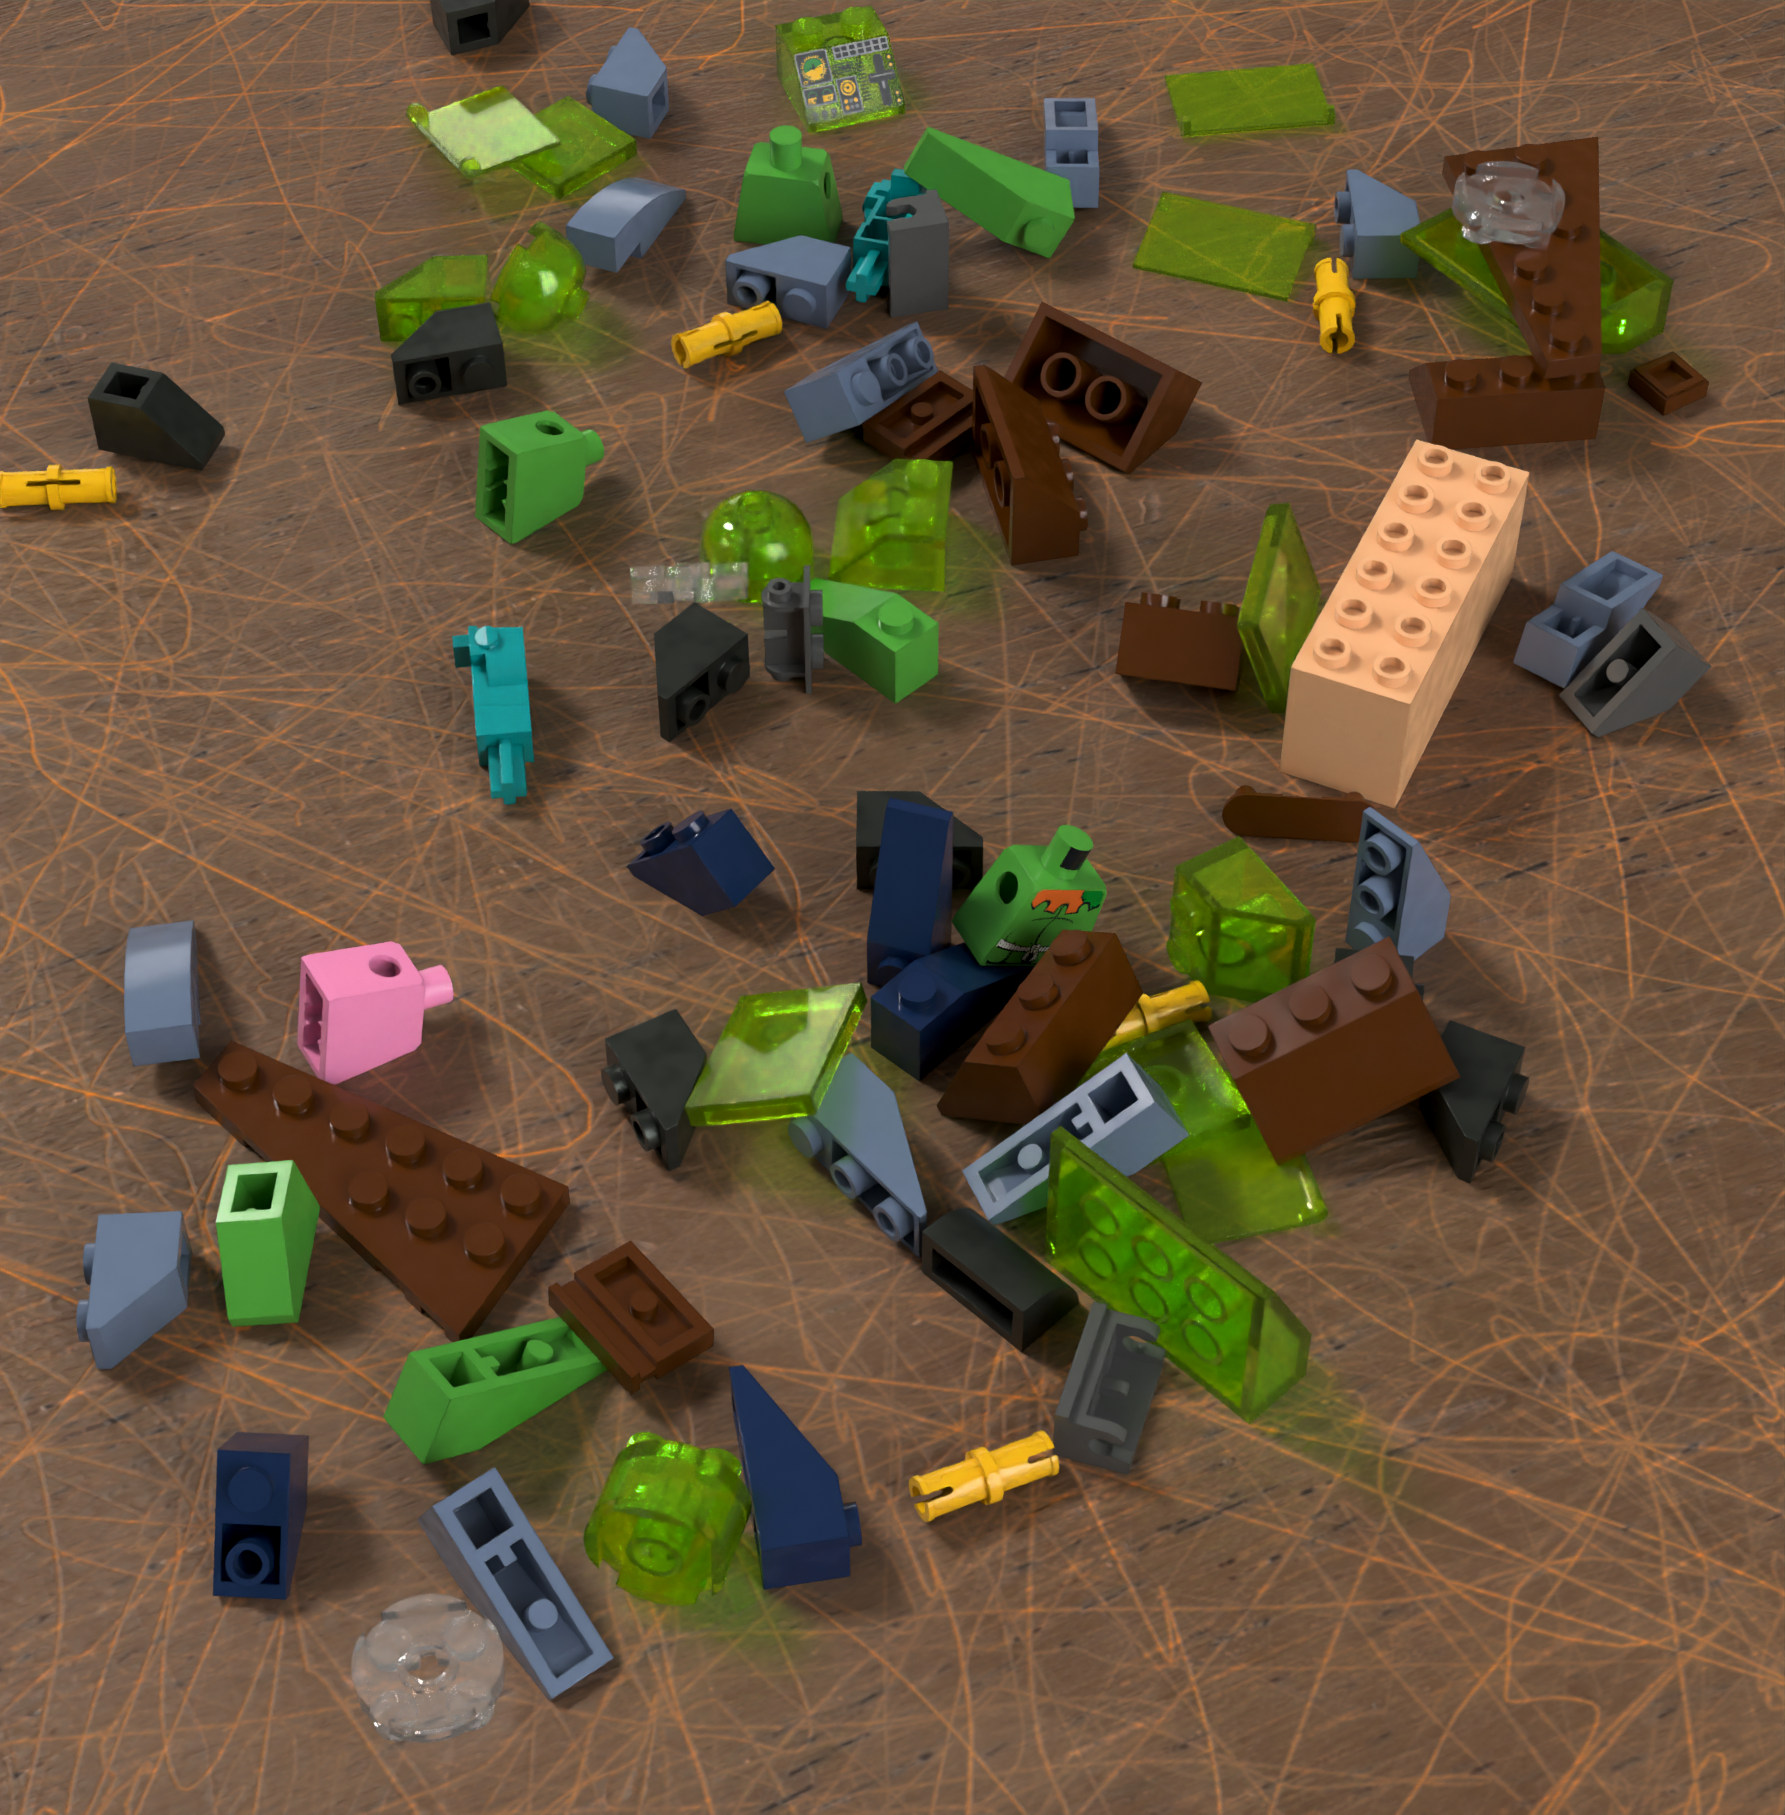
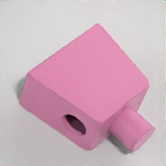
M392 941L301 957L297 1045L317 1078L333 1085L416 1050L421 1044L424 1010L452 1002L454 993L450 976L442 965L418 971L402 946Z

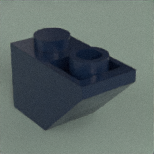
M732 808L706 816L701 810L690 815L675 827L670 821L659 825L640 841V845L644 850L626 866L634 877L701 916L736 907L775 869Z
M237 1432L217 1450L213 1596L283 1600L289 1597L307 1508L309 1435Z

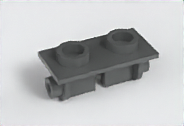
M804 565V582H790L784 578H775L769 581L767 587L762 591L761 598L765 630L764 667L771 674L772 678L777 681H787L792 677H805L806 694H812V669H824V634H812V626H823V591L811 590L810 565Z

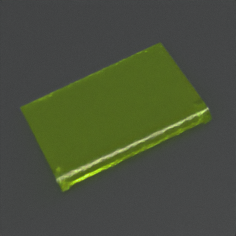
M1313 63L1164 75L1165 84L1182 137L1335 124L1334 105L1327 104Z
M503 85L431 112H427L426 108L420 103H412L406 110L407 119L468 179L476 178L561 145V141Z
M1163 191L1134 259L1133 268L1287 301L1308 245L1313 244L1317 224Z
M1229 1071L1159 1084L1189 1133V1136L1163 1153L1161 1158L1193 1248L1320 1223L1328 1216L1326 1204L1323 1201L1305 1153L1280 1166L1276 1164Z

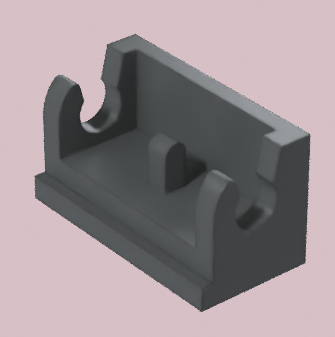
M927 190L924 195L897 198L888 202L886 205V214L888 216H897L902 213L914 215L909 218H897L887 222L889 287H887L889 300H887V309L890 318L948 309L949 220L937 190Z
M1093 1301L1055 1412L1053 1445L1055 1448H1053L1052 1455L1129 1475L1166 1356L1165 1349L1148 1342L1135 1341L1129 1336H1136L1145 1341H1157L1161 1330L1157 1324L1145 1318L1107 1309V1304Z

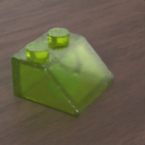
M894 459L839 498L828 580L867 588L945 592L952 522L953 461Z
M1240 836L1175 866L1173 896L1170 898V932L1166 949L1171 963L1178 972L1184 975L1188 974L1193 981L1199 980L1208 994L1257 1002L1309 976L1316 918Z

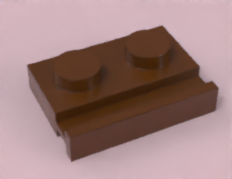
M940 370L863 423V441L902 466L909 463L916 467V475L924 478L972 444L973 390Z
M631 1240L574 1272V1279L565 1285L560 1286L558 1283H555L548 1287L549 1306L631 1395L640 1390L641 1382L652 1376L659 1379L713 1347L714 1328Z

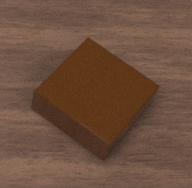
M1673 351L1630 370L1628 386L1663 416L1706 397L1709 381Z

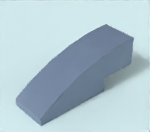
M1044 98V171L1070 181L1073 208H1098L1099 158L1095 98Z
M639 177L625 178L608 185L586 202L567 223L566 235L569 260L617 273L629 256L642 259L686 199V190Z
M1611 551L1562 582L1554 604L1526 622L1513 663L1565 689L1640 609L1644 608L1660 586L1663 575Z
M194 920L135 927L129 930L125 954L124 1018L125 1035L133 1067L200 1058L198 1025H201Z

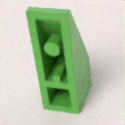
M930 127L926 128L904 165V174L928 190L936 189L942 200L1003 242L1047 258L1052 256L1075 220L1070 181L1068 179Z
M819 578L811 580V590L823 591V626H812V634H824V652L895 704L938 675L939 623L897 593Z
M560 1317L410 1352L383 1418L424 1465L483 1448L608 1369Z

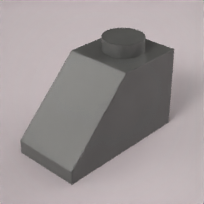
M1641 608L1559 694V697L1593 735L1600 737L1670 710L1712 666L1677 628L1646 609Z

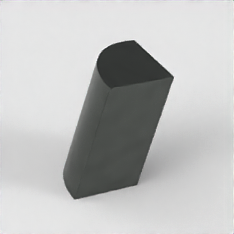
M971 1208L953 1210L937 1219L922 1231V1273L1020 1352L1027 1349L1079 1304L1078 1294L1070 1285Z

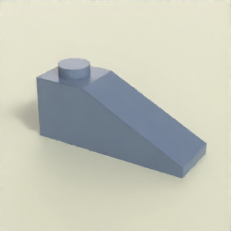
M1126 1053L963 1169L962 1172L988 1221L995 1226L1133 1175L1189 1136V1133L1161 1086Z
M495 1467L433 1505L417 1519L455 1582L548 1700L553 1699L614 1658Z

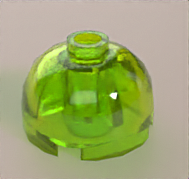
M539 221L527 231L536 237L528 249L517 244L510 254L490 298L492 301L500 304L499 308L493 309L496 321L526 335H543L554 331L566 318L576 321L583 312L590 296L588 291L582 289L587 271L584 257L578 248L560 232Z
M748 490L732 494L717 503L702 525L699 549L700 571L703 577L706 575L713 581V589L721 596L742 603H762V591L772 579L784 578L790 582H804V565H810V577L813 574L815 553L811 526L798 505L784 495L765 490Z

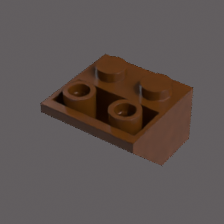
M1141 592L1140 604L1125 602L1115 674L1226 690H1239L1251 627L1250 620L1238 617L1240 607L1232 604L1201 600L1199 612L1180 609L1181 599H1177V597Z

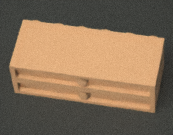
M1416 439L1291 666L1279 772L1345 793L1359 792L1363 795L1364 799L1392 808L1396 807L1512 578L1530 472Z

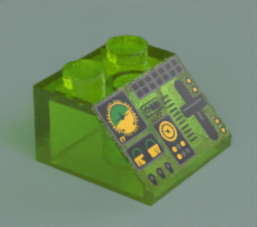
M872 5L850 7L842 12L818 17H801L793 22L775 25L777 77L809 134L905 113L904 97L889 34Z

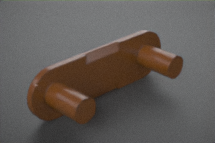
M1244 785L1240 786L1236 790L1235 795L1225 802L1222 818L1225 826L1231 832L1241 836L1359 842L1363 811L1368 807L1373 808L1375 811L1377 810L1359 792H1349L1344 798L1324 796L1322 798L1283 796V794L1256 793L1253 787Z

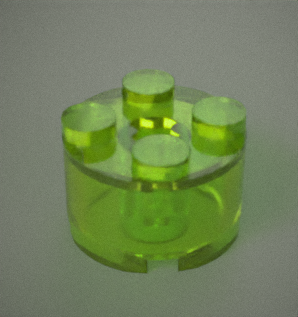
M651 1432L635 1433L630 1438L627 1447L616 1456L585 1528L583 1542L589 1559L598 1570L602 1560H604L609 1566L620 1573L616 1582L617 1586L647 1601L664 1605L685 1606L695 1604L699 1593L712 1589V1596L721 1591L752 1510L750 1493L740 1478L742 1471L740 1461L730 1452L720 1448L702 1450L686 1443L665 1440Z

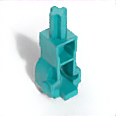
M895 168L891 174V180L883 179L881 183L874 182L862 205L864 222H862L853 238V270L845 285L847 291L856 292V301L866 302L870 295L876 296L881 286L889 287L887 222L897 218L914 216L909 213L888 216L886 214L887 203L897 198L924 195L928 190L904 174L902 169Z
M477 625L468 626V635L452 636L455 668L471 667L479 766H488L491 798H503L504 804H515L516 797L527 796L525 763L534 762L523 627L494 628L484 626L477 628Z

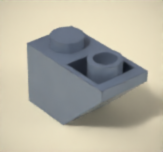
M629 27L619 43L610 48L606 62L600 71L590 77L586 90V100L589 105H592L593 127L651 139L669 111L667 67L639 29Z
M1357 169L1347 170L1344 191H1336L1334 216L1335 223L1342 224L1339 239L1341 257H1349L1352 279L1417 278L1422 231L1416 201Z
M799 235L730 254L725 261L727 304L749 309L762 302L770 301V304H775L782 318L827 329L850 291L846 290L845 285L851 274V247Z
M182 1211L98 1215L95 1243H86L83 1252L84 1278L86 1284L90 1285L89 1299L79 1300L76 1316L79 1341L90 1343L97 1369H112L187 1309L192 1249Z

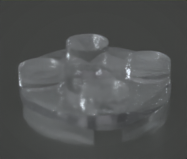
M1510 161L1485 162L1477 165L1476 174L1465 178V172H1463L1457 178L1452 199V211L1456 219L1463 224V236L1473 243L1485 244L1497 241L1512 244L1522 243V245L1530 248H1541L1550 242L1551 234L1561 222L1565 206L1563 188L1554 179H1552L1551 187L1545 182L1538 180L1539 170L1532 166Z
M710 562L675 563V566L666 567L667 575H665V565L630 566L632 603L664 604L674 603V601H694V603L748 598V562L713 563V573H711Z
M422 1594L405 1598L392 1604L381 1612L382 1621L371 1629L367 1637H365L364 1632L362 1633L353 1650L351 1661L352 1679L359 1705L362 1711L373 1721L375 1730L381 1737L389 1741L438 1742L456 1737L466 1731L481 1729L489 1723L494 1715V1703L503 1689L505 1660L499 1633L495 1625L485 1615L484 1621L477 1613L467 1610L465 1601L451 1595ZM428 1655L436 1656L439 1666H448L445 1672L430 1680H421L420 1677L411 1676L408 1673L409 1671L419 1669L422 1663L421 1658Z

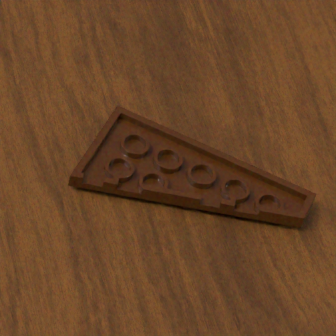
M1598 137L1544 144H1524L1519 147L1489 151L1475 150L1466 154L1444 156L1442 175L1544 379L1599 372L1602 356Z
M230 1040L193 1085L197 1103L245 1148L252 1147L267 1162L293 1160L320 1205L318 1217L376 1272L383 1271L402 1288L405 1299L421 1314L427 1312L445 1329L446 1338L451 1342L473 1337L570 1204L569 1188L562 1183Z

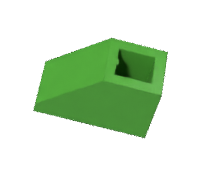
M293 1160L227 1166L216 1219V1229L227 1316L233 1327L299 1322L320 1205Z

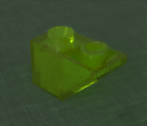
M488 255L433 256L376 291L375 304L381 342L406 341L436 311L490 302L492 306Z

